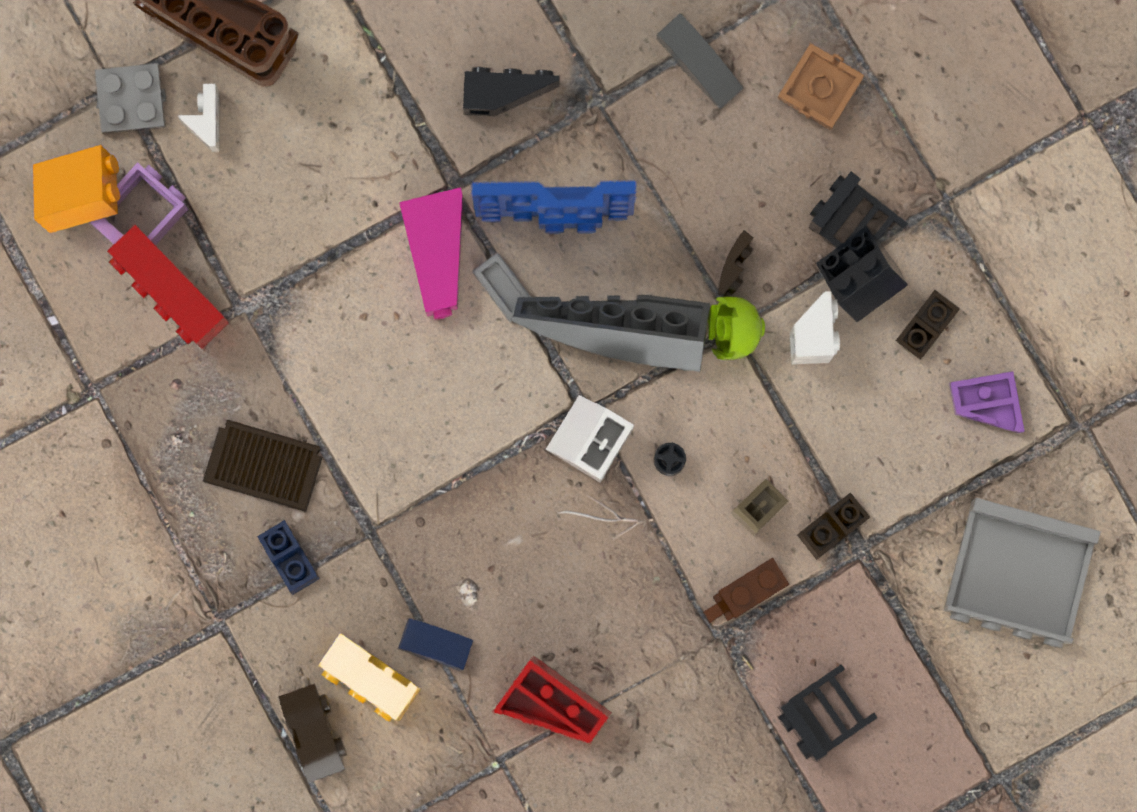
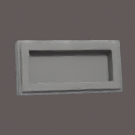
M496 253L472 272L511 323L517 298L531 296L499 253Z

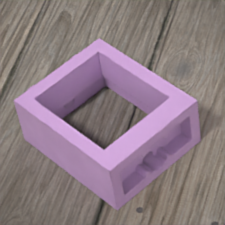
M137 162L117 184L120 192V200L117 203L119 205L143 179L174 207L148 235V238L156 245L188 210L183 203L186 197L174 186L167 189L159 181L163 177L149 164L144 169ZM107 217L89 222L113 244L123 236L121 232L106 220Z

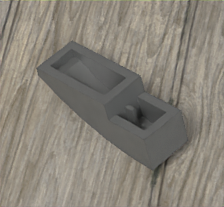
M681 13L657 34L656 40L678 62V66L720 110L743 90V86L722 59Z

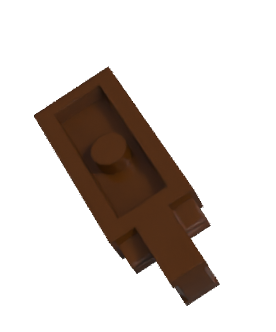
M771 558L719 590L718 594L713 596L717 604L705 610L703 614L709 623L722 615L729 621L732 618L739 617L790 584L775 560Z

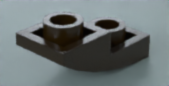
M745 230L737 238L726 258L718 285L717 295L719 297H724L727 292L732 296L744 282L740 278L744 270L736 264V261L738 260L740 263H743L754 249L750 246L754 237Z
M935 289L895 341L921 360L960 308Z
M850 492L798 533L797 536L817 560L867 521L870 516Z

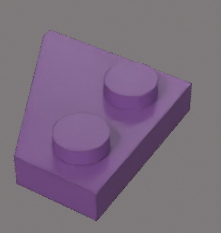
M1013 371L949 383L955 415L1015 433L1025 432Z

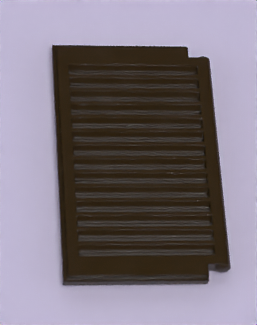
M231 420L226 421L225 428L219 427L202 482L307 512L323 457L317 455L320 451V446Z

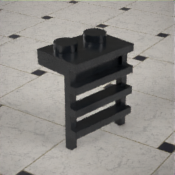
M852 171L846 178L840 175L829 189L833 193L826 203L820 200L809 214L813 217V220L808 228L824 238L823 240L832 244L835 248L842 243L834 235L863 199L867 200L873 207L848 239L863 229L878 210L888 217L875 234L878 240H880L893 222L903 229L908 224L859 186L861 178Z
M842 664L777 707L781 713L777 716L788 733L793 730L799 739L796 745L806 760L811 757L813 761H819L827 755V752L878 718L875 713H872L863 719L840 686L835 676L845 670ZM828 681L857 722L849 730L844 726L819 689L820 686ZM812 692L841 733L833 741H831L803 700L804 697Z

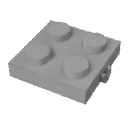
M158 63L95 70L98 95L95 96V99L97 101L96 108L99 109L101 133L166 127L163 102H166V92L161 87Z

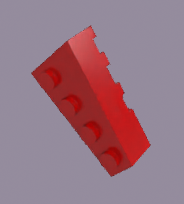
M136 225L107 250L113 257L109 263L121 275L126 271L135 280L131 286L143 298L150 295L157 304L153 309L166 322L172 318L180 326L175 332L188 345L194 341L201 349L204 348L229 324L226 318Z

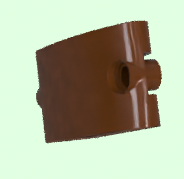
M134 0L133 2L152 21L263 87L275 84L296 51V41L299 32L289 27L285 16L258 0ZM272 66V70L268 75L259 76L256 74L265 72Z

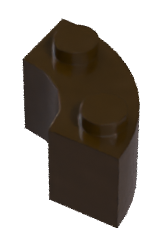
M314 683L279 696L286 725L293 737L295 750L308 783L345 770L342 757L346 756L347 753L341 737L335 738L327 716V713L332 712L326 694L320 695Z

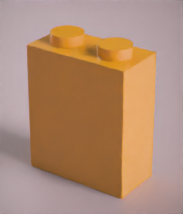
M98 145L33 164L34 220L49 233H53L118 214L117 201L120 200V192L117 186L119 164L116 157L111 155L102 145Z

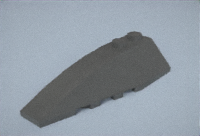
M620 295L607 296V301H590L589 296H576L571 301H562L559 297H518L513 322L558 342L605 357L653 367L660 366L700 372L710 303L652 295H637V300H620Z

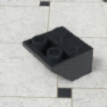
M865 226L816 263L833 296L837 299L838 305L856 322L862 320L908 286L897 264L868 226Z

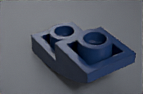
M285 520L257 536L292 595L320 579Z
M408 619L398 649L424 660H433L461 671L464 670L473 640L421 621Z

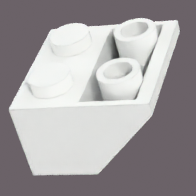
M825 291L794 324L790 331L791 365L829 363L834 355L837 354V351L840 350L839 331L833 332V323H835V319H838L837 299L832 300L831 291Z
M579 395L546 450L596 481L601 482L632 432L634 425L609 409Z

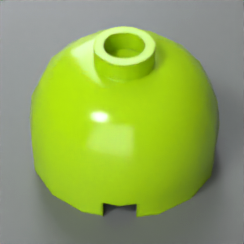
M717 297L716 300L719 303L718 305L711 306L708 318L709 340L715 338L717 348L712 349L713 354L720 360L744 358L751 354L758 346L761 337L765 333V322L750 301L738 297Z

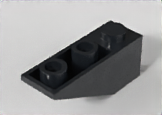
M474 67L472 71H465L464 115L497 116L560 87V76L554 75V72L550 70H536L535 74H522L520 69L508 68L504 69L503 73L491 72L490 68Z

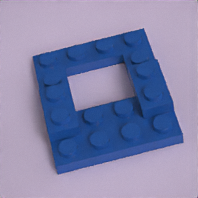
M601 181L596 187H544L540 182L472 183L476 217H482L483 222H499L501 217H513V221L529 222L532 221V217H539V229H545L547 234H562L564 229H577V233L590 234L596 233V228H602V216H608V220L623 221L627 220V216H633L636 181Z

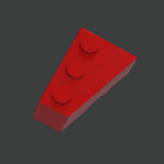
M535 656L529 660L493 710L494 713L547 728L552 732L589 744L612 713Z

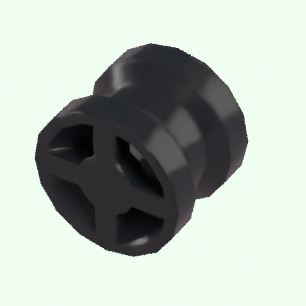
M673 442L661 445L656 450L654 456V465L657 471L665 476H674L680 473L686 462V454L683 448Z

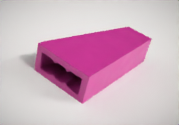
M461 187L399 202L427 317L433 315L434 320L452 316V311L458 309L463 194Z

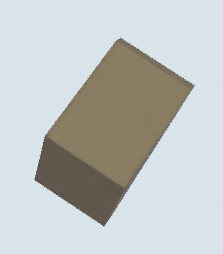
M765 479L731 514L754 536L788 500Z

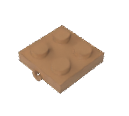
M810 43L777 99L796 109L798 114H803L807 119L811 118L827 129L832 130L865 75L843 63L844 59L837 54L832 56Z

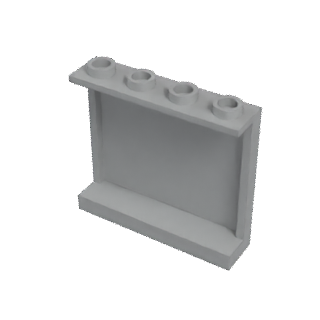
M973 499L943 611L950 612V619L969 623L970 618L982 621L981 627L1000 631L1001 626L1013 629L1012 635L1023 639L1031 640L1032 635L1044 638L1043 644L1062 648L1063 643H1073L1071 635L1095 544H1098L1101 531L987 500Z

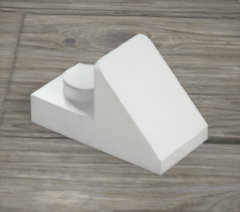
M203 84V93H198L197 96L198 112H203V115H179L178 118L212 152H219V89L216 84Z

